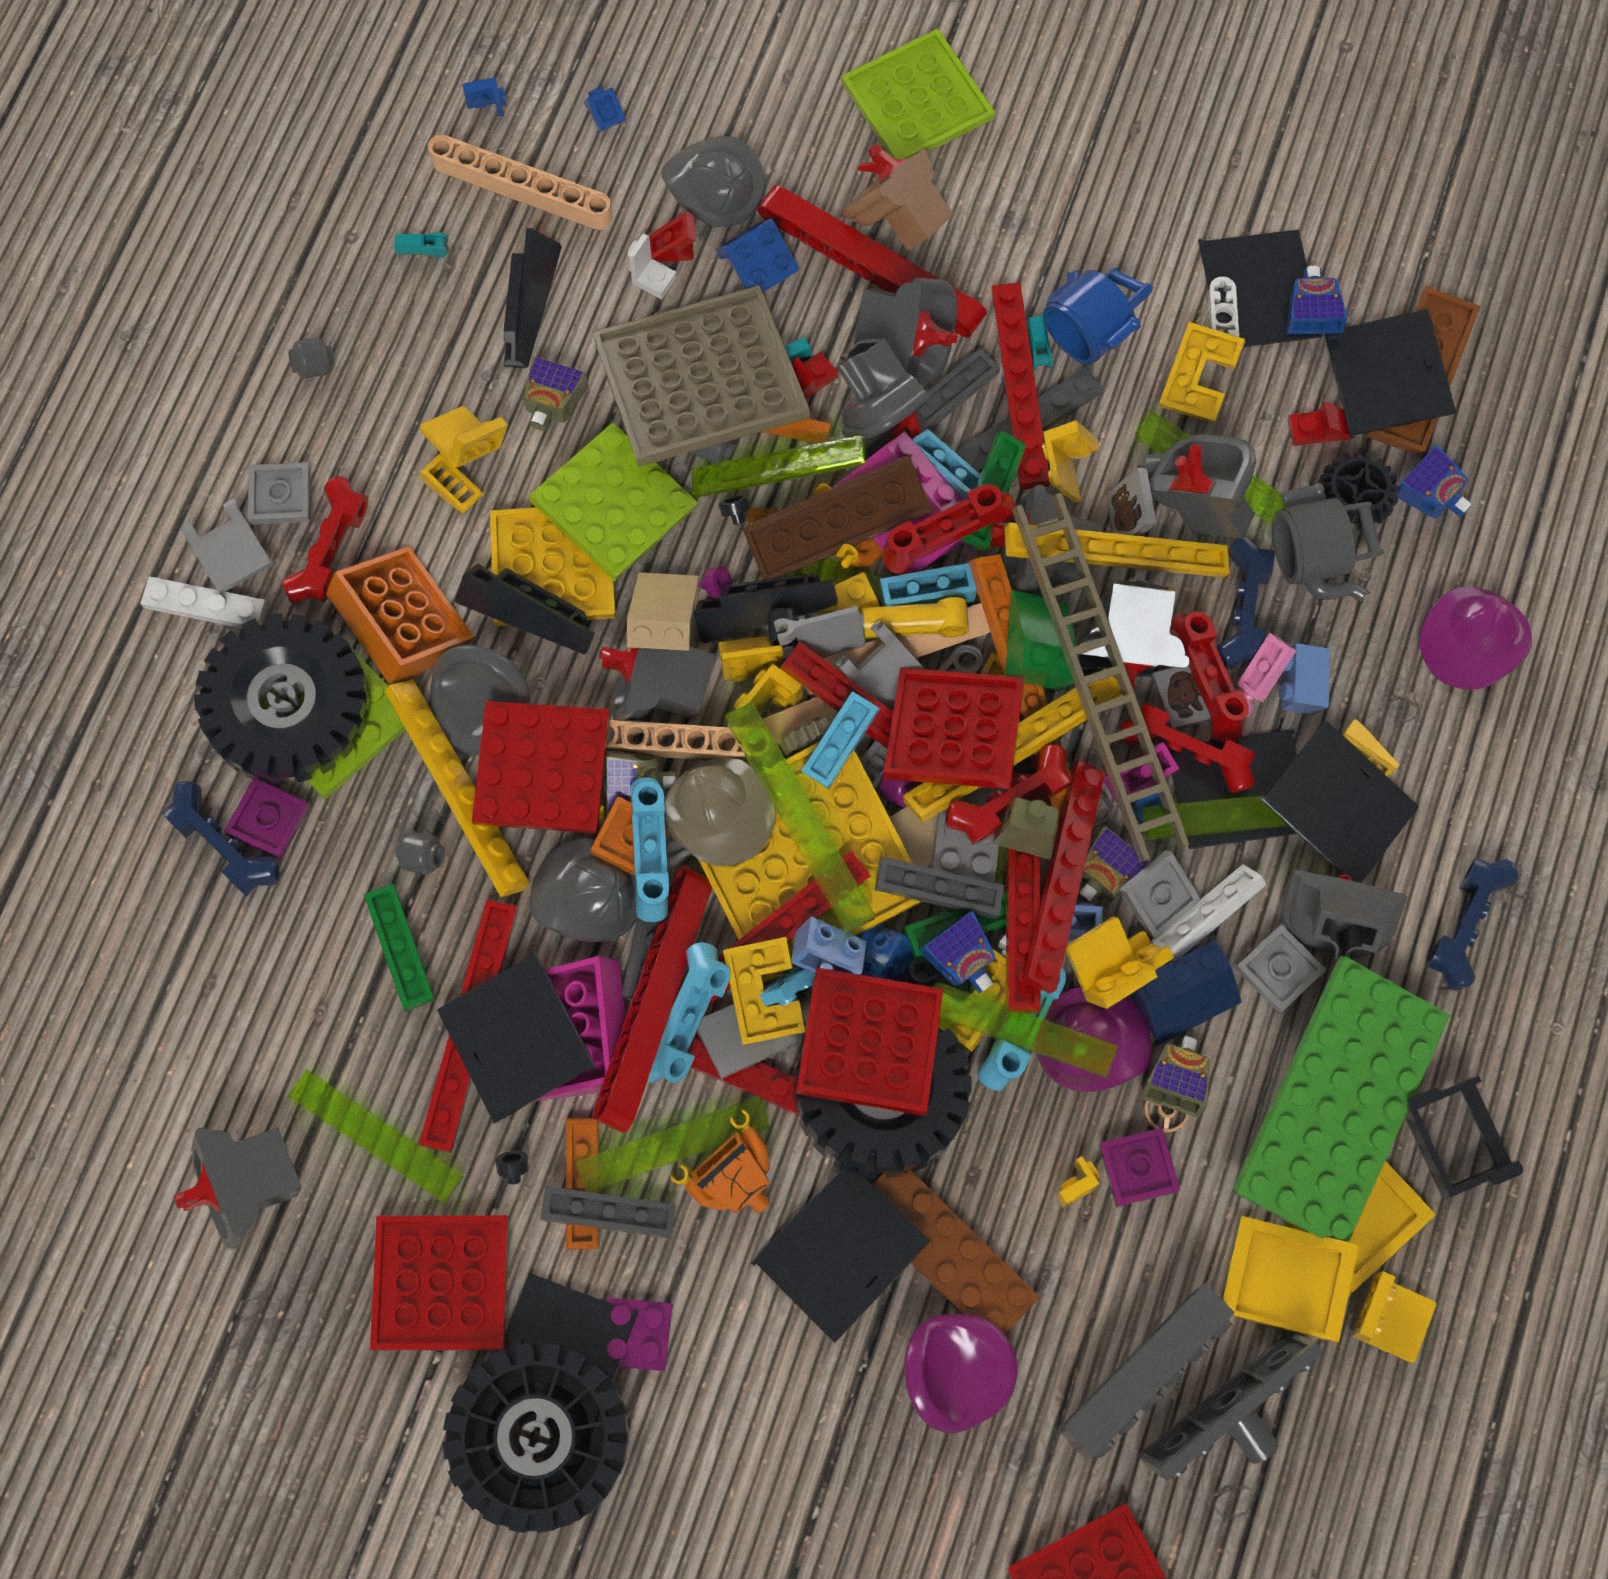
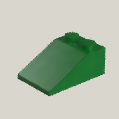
M1012 590L1010 592L1005 676L1024 677V683L1060 691L1073 684L1074 680L1045 600L1041 596ZM1057 600L1063 618L1070 616L1068 603ZM1073 624L1067 625L1073 647H1076L1078 644Z

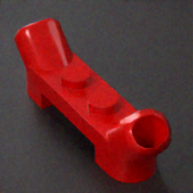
M334 477L328 480L324 486V492L332 510L328 519L324 518L320 525V537L316 545L313 544L309 550V562L306 568L282 580L281 584L289 601L293 604H298L309 598L323 603L327 601L329 597L326 595V592L333 577V573L329 568L348 525L360 528L368 507V496L354 492L349 480L345 477Z
M985 484L967 492L968 499L915 525L909 520L895 527L888 536L889 545L882 552L884 564L891 572L903 574L906 573L916 560L992 523L1010 522L1014 518L1012 509L1016 507L1010 494L1001 492L996 486Z
M1199 611L1173 616L1170 628L1175 630L1180 636L1189 657L1190 663L1188 666L1211 717L1212 738L1220 743H1226L1227 739L1232 742L1242 737L1243 720L1249 713V706L1243 691H1235L1213 641L1218 634L1212 620L1205 613Z
M1142 703L1140 710L1151 740L1160 737L1166 740V747L1181 753L1182 749L1185 748L1194 752L1192 758L1208 766L1211 761L1218 763L1228 790L1232 793L1253 787L1255 779L1250 765L1256 752L1228 739L1223 749L1219 750L1168 727L1172 718L1171 714L1147 703ZM1131 718L1122 721L1121 730L1134 726ZM1137 734L1124 738L1128 746L1134 747L1140 744Z
M1047 744L1043 746L1038 752L1035 774L1027 777L1026 774L1018 777L1011 783L1012 788L1004 793L1001 789L995 791L985 799L987 803L983 806L959 800L951 802L945 817L947 828L964 832L972 845H975L997 831L1002 824L998 816L1015 798L1027 799L1033 794L1038 793L1041 799L1046 802L1073 782V779L1064 768L1067 752L1059 745Z

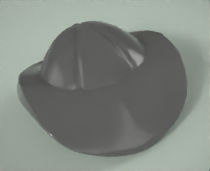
M731 136L709 138L679 151L664 165L661 172L665 184L675 199L697 219L715 227L735 226L747 220L757 210L765 190L764 171L757 155L744 141Z
M461 645L445 651L434 666L431 681L432 713L452 748L465 755L477 756L480 754L485 702L530 704L529 688L523 674L505 656L485 647Z
M581 838L568 841L557 847L545 859L533 879L530 893V908L534 919L540 925L558 934L586 942H606L623 936L637 921L635 876L590 854V849L596 839Z

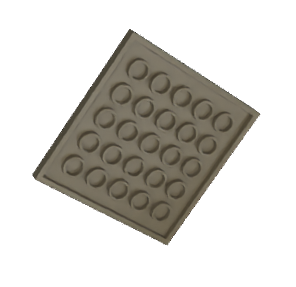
M760 286L592 332L638 467L811 418L810 409Z

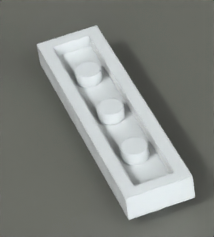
M150 576L140 603L145 609L242 628V623L254 618L261 625L267 608V602L263 599L229 592L219 594L214 589Z
M1242 864L1158 938L1153 939L1151 944L1155 946H1169L1174 956L1170 960L1171 962L1182 957L1265 887L1266 883L1263 876Z

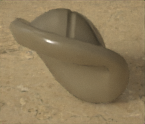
M720 757L694 766L676 780L664 801L665 826L672 837L693 856L714 866L736 865L756 856L767 843L775 825V804L766 781L752 765L736 758Z

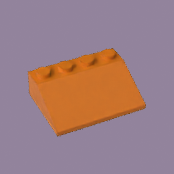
M410 546L334 572L326 595L389 684L404 682L418 676L434 666L439 657L448 649L467 645L474 639L471 631Z

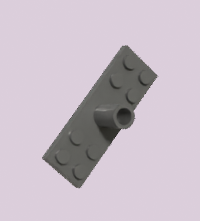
M1289 1331L1138 1454L1139 1458L1146 1467L1168 1481L1170 1478L1173 1479L1182 1475L1187 1469V1464L1196 1457L1206 1455L1213 1448V1443L1229 1431L1252 1464L1266 1460L1277 1450L1279 1444L1254 1409L1274 1393L1285 1390L1290 1385V1380L1299 1372H1305L1312 1368L1316 1363V1358L1323 1351L1315 1341Z

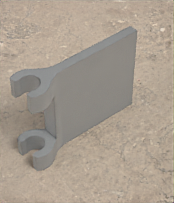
M233 499L222 504L231 520L203 536H198L191 523L180 528L219 594L273 565Z
M857 606L801 621L785 618L774 621L776 632L787 630L785 633L777 635L780 645H787L797 637L798 643H803L820 657L866 646ZM788 646L783 648L784 659H787L795 647Z
M879 620L871 630L883 643L858 667H855L844 655L835 664L850 680L891 711H894L900 668L925 670V668Z
M734 1004L703 1017L697 1029V1033L721 1079L773 1055L792 1050L798 1046L797 1042L800 1041L797 1034L742 1045Z

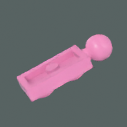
M1269 633L1237 683L1244 690L1243 693L1248 702L1249 713L1246 717L1253 711L1254 704L1252 700L1255 698L1258 701L1264 702L1297 651L1278 636Z

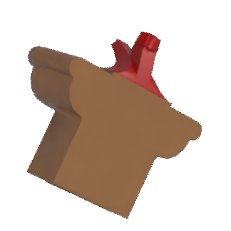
M877 143L868 150L873 161L861 163L858 171L876 173L879 175V179L867 187L843 209V216L846 219L852 218L862 226H870L886 218L906 249L910 250L928 239L953 213L932 183L934 171L929 161V153L925 149L907 159H894Z

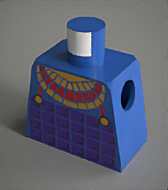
M1319 266L1305 268L1304 278L1296 279L1291 291L1287 334L1342 333L1347 321V312L1337 279L1322 278Z
M1437 445L1401 482L1399 492L1396 495L1400 500L1436 519L1446 508H1449L1461 518L1472 506V503L1460 494L1469 481L1467 476Z
M972 911L963 915L918 949L954 986L960 985L969 979L977 992L981 993L994 983L984 967L996 957Z

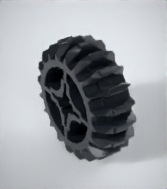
M1359 450L1354 453L1353 458L1348 452L1343 454L1341 459L1336 456L1332 460L1331 465L1325 466L1323 474L1318 479V483H1321L1324 487L1326 499L1337 498L1343 506L1371 502L1375 504L1370 507L1374 524L1376 522L1380 525L1385 520V517L1391 515L1393 506L1398 502L1396 495L1399 492V486L1394 485L1397 481V475H1388L1391 471V466L1382 467V458L1377 459V461L1372 460L1371 452L1365 458L1361 456ZM1347 474H1358V475L1353 476V477H1352V476H1347ZM1358 483H1360V486H1359V489H1358V490H1360V491H1359V496H1358V498H1356L1357 485H1358ZM1358 510L1347 512L1350 523L1355 525L1357 531L1361 529L1362 523Z

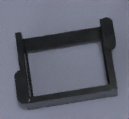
M1479 1076L1470 1077L1443 1090L1432 1088L1408 1100V1111L1405 1119L1442 1198H1451L1487 1181H1490L1493 1185H1498L1521 1175L1523 1172V1166L1519 1161L1510 1160L1475 1085L1482 1082ZM1461 1091L1496 1166L1451 1184L1417 1110Z

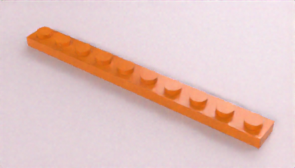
M997 554L973 559L969 562V566L1005 676L1010 592L1012 589L1001 555ZM1024 683L1019 722L1048 705L1042 686ZM1059 738L1049 743L1061 746ZM1039 750L1030 755L1034 771L1036 770ZM1066 761L1064 768L1071 775ZM1067 788L1045 802L1046 805L1059 810L1058 826ZM1090 839L1089 847L1093 845L1091 839Z

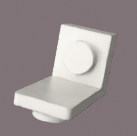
M643 233L638 241L635 240L628 250L632 284L663 299L676 280L677 274L676 271L652 259L649 236Z

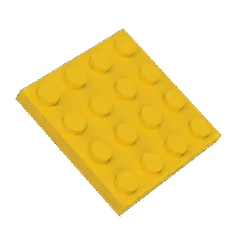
M539 509L490 510L492 573L498 575L508 568L585 612L587 620L616 618L614 581ZM494 619L495 626L509 625Z

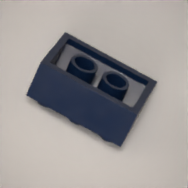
M1216 940L1155 970L1157 978L1130 994L1158 1046L1242 1003L1232 967Z

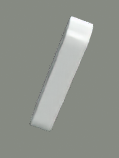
M1228 277L1215 278L1211 282L1208 292L1210 328L1239 337L1236 285ZM1218 288H1224V292H1226L1224 303H1220L1221 296ZM1220 312H1226L1231 316L1232 320L1229 323L1223 324L1217 321L1216 315Z

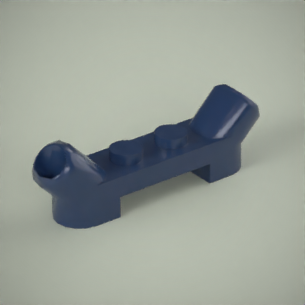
M1250 536L1236 539L1228 549V556L1244 574V577L1239 579L1236 590V597L1241 598L1240 607H1235L1232 625H1237L1236 633L1216 646L1226 669H1232L1242 661L1251 662L1264 642L1265 629L1253 627L1258 586L1259 584L1267 585L1272 575L1275 551L1259 548Z
M181 781L173 786L172 803L161 814L185 838L196 830L229 862L221 872L239 891L247 897L257 886H274L279 881V864L277 860L273 857L244 858L240 854L244 849L232 837L225 840L219 834L222 828L210 816L206 820L201 817L202 789L198 784L191 781Z
M1478 857L1473 859L1460 886V889L1471 895L1452 939L1445 935L1436 942L1430 955L1427 967L1440 972L1447 988L1452 991L1470 986L1476 978L1465 951L1468 946L1472 947L1479 935V930L1475 928L1479 919L1484 920L1491 907V903L1487 901L1490 893L1513 886L1517 882V869L1514 863L1508 859L1491 864Z

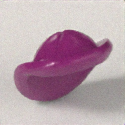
M1461 587L1442 595L1429 610L1420 631V650L1427 667L1441 682L1460 689H1481L1496 683L1515 670L1525 660L1532 647V631L1521 611L1502 596L1478 587Z
M1080 985L1062 992L1058 999L1052 1001L1035 1037L1037 1057L1043 1070L1057 1084L1074 1091L1096 1092L1121 1085L1143 1073L1148 1067L1152 1055L1149 1027L1137 1006L1128 996L1106 1009L1087 1002Z
M945 1314L933 1317L918 1326L906 1347L904 1377L911 1403L927 1425L944 1433L966 1431L999 1413L1010 1401L1017 1381L1018 1362L1011 1343L996 1325L975 1315Z

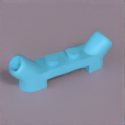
M644 777L635 780L630 786L636 915L642 921L657 922L665 919L668 915L669 877L666 856L665 803L663 789L659 782L654 778Z
M695 943L686 951L689 972L671 1009L648 1078L649 1083H656L663 1078L671 1083H676L686 1076L695 1056L687 1051L713 995L722 998L730 980V970L728 966L719 962L716 947L709 943Z
M1063 967L1061 968L1057 990L1051 994L1041 990V1010L1038 1014L1009 1011L989 1056L977 1070L979 1081L987 1088L1001 1091L1012 1078H1017L1024 1072L1031 1058L1028 1052L1052 1001L1059 998L1065 985L1066 975Z

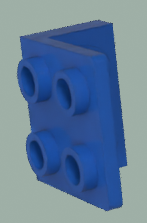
M773 219L760 221L715 249L720 260L729 259L745 289L760 286L763 293L799 270Z
M879 925L857 935L856 937L866 941L863 971L860 975L903 982L914 957L907 938L901 933Z

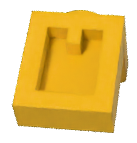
M1139 931L1127 939L1136 961L1152 965L1155 970L1174 958L1169 946H1155L1151 944L1145 931Z
M1082 1156L1074 1162V1166L1082 1179L1079 1180L1077 1176H1074L1060 1185L1062 1191L1058 1193L1056 1198L1062 1208L1094 1191L1099 1185L1097 1179L1100 1178L1096 1167L1091 1161L1086 1162Z

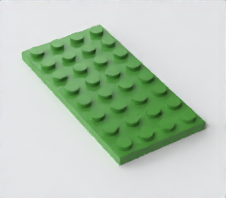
M1339 956L1231 1192L1322 1239L1326 1236L1349 1242L1407 1114L1408 1100L1415 1096L1451 1015L1346 956Z

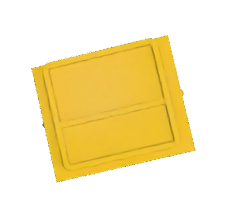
M1386 1160L1349 1240L1350 1243L1359 1245L1350 1287L1351 1293L1436 1216ZM1284 1220L1291 1228L1305 1231L1291 1224L1290 1222Z
M1241 1216L1232 1259L1229 1262L1230 1268L1222 1300L1235 1312L1232 1316L1339 1343L1347 1301L1351 1295L1350 1287L1359 1245L1326 1236L1322 1239L1310 1232Z

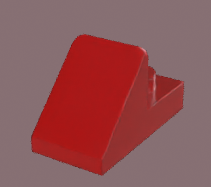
M684 212L648 235L653 260L657 262H675L694 259L693 243L696 241L694 215Z
M821 351L804 363L798 357L791 363L805 399H808L838 378L837 370Z
M1327 401L1322 402L1319 411L1290 414L1287 419L1293 446L1351 439L1344 410Z

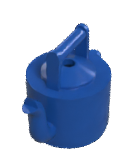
M1117 268L1111 269L1105 275L1095 270H1087L1081 276L1078 270L1068 272L1066 283L1049 296L1046 308L1043 311V319L1050 335L1067 355L1081 364L1090 365L1098 361L1109 350L1116 348L1135 330L1140 329L1141 323L1136 318L1134 309L1152 293L1153 286L1123 274ZM1115 283L1135 293L1127 299Z

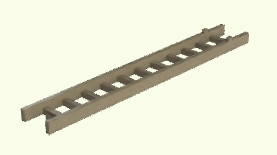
M1060 492L1051 498L1058 518L1039 523L1035 529L1031 530L1022 504L1012 509L1121 810L1123 824L1127 827L1138 860L1142 862L1150 859L1141 832L1169 823L1178 849L1189 845L1064 498ZM1063 530L1070 550L1042 559L1034 538ZM1073 559L1080 580L1052 588L1045 567ZM1084 588L1091 609L1063 618L1056 596ZM1094 617L1102 638L1073 647L1066 626ZM1105 646L1112 668L1084 677L1077 655ZM1116 676L1123 696L1094 705L1088 684ZM1126 704L1134 726L1106 736L1098 713ZM1137 734L1145 756L1116 765L1109 743ZM1148 764L1155 786L1127 795L1119 773ZM1158 793L1162 802V810L1166 815L1138 825L1130 803Z

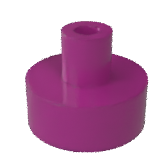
M725 567L709 568L704 578L701 579L700 585L709 596L718 598L721 596L725 585L732 584V578Z

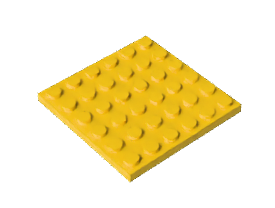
M819 742L762 771L760 774L768 785L776 811L775 825L765 846L750 860L736 865L714 866L699 860L738 940L850 851L855 854L872 877L821 916L819 920L857 936L923 902L874 890L879 860L882 857L911 864L913 862L855 750L830 789L802 773L803 767ZM794 939L788 943L791 957ZM791 969L762 975L763 982L766 983Z

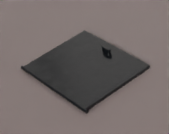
M1299 230L1208 241L1198 240L1208 291L1211 282L1218 277H1228L1236 285L1239 337L1245 339L1243 347L1322 338L1323 334H1287L1286 331L1291 291L1295 280L1304 278V269L1307 268ZM1218 288L1221 296L1220 303H1224L1226 292H1224V288ZM1220 312L1216 315L1217 321L1223 324L1229 323L1232 320L1231 316L1226 312Z
M1428 309L1344 327L1342 333L1325 334L1351 439L1359 434L1456 414Z
M1326 720L1313 734L1267 795L1260 797V800L1340 874L1346 873L1351 877L1352 881L1358 883L1363 882L1419 807Z
M1294 729L1242 736L1234 741V743L1256 752L1250 765L1255 783L1253 787L1237 793H1232L1228 790L1218 763L1211 761L1208 766L1193 759L1194 752L1183 748L1181 753L1167 747L1179 767L1177 771L1172 773L1184 831L1189 842V849L1297 834L1260 800L1261 796L1265 797L1297 756L1292 737ZM1216 740L1204 741V743L1219 750H1222L1225 743H1220Z
M535 951L531 952L532 956L437 1009L494 1124L586 1071L597 1069Z
M850 1167L848 1171L840 1168L759 1253L751 1264L753 1266L757 1264L836 1343L922 1252L930 1241L863 1176H860L854 1167Z
M529 1273L505 1334V1349L525 1343L563 1345L578 1350L577 1352L585 1356H589L613 1380L620 1359L611 1358L607 1352V1346L613 1339H621L627 1344L639 1311L636 1309L633 1312L630 1311L631 1318L627 1324L622 1326L616 1325L611 1319V1312L616 1305ZM596 1402L586 1411L589 1424L597 1421L600 1412ZM533 1411L528 1412L518 1422L527 1424L535 1421L537 1414ZM549 1418L548 1424L552 1428L553 1435L560 1438L558 1425L553 1418ZM590 1427V1437L594 1427Z

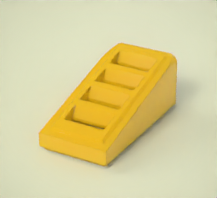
M441 453L420 471L419 478L462 515L484 495L458 468L455 469ZM442 468L445 472L436 479L434 475ZM449 476H452L454 479L444 487L442 483ZM460 483L463 487L452 495L450 491ZM467 490L470 491L472 495L461 503L458 499Z
M1354 718L1341 735L1389 778L1398 768L1399 764L1374 736Z

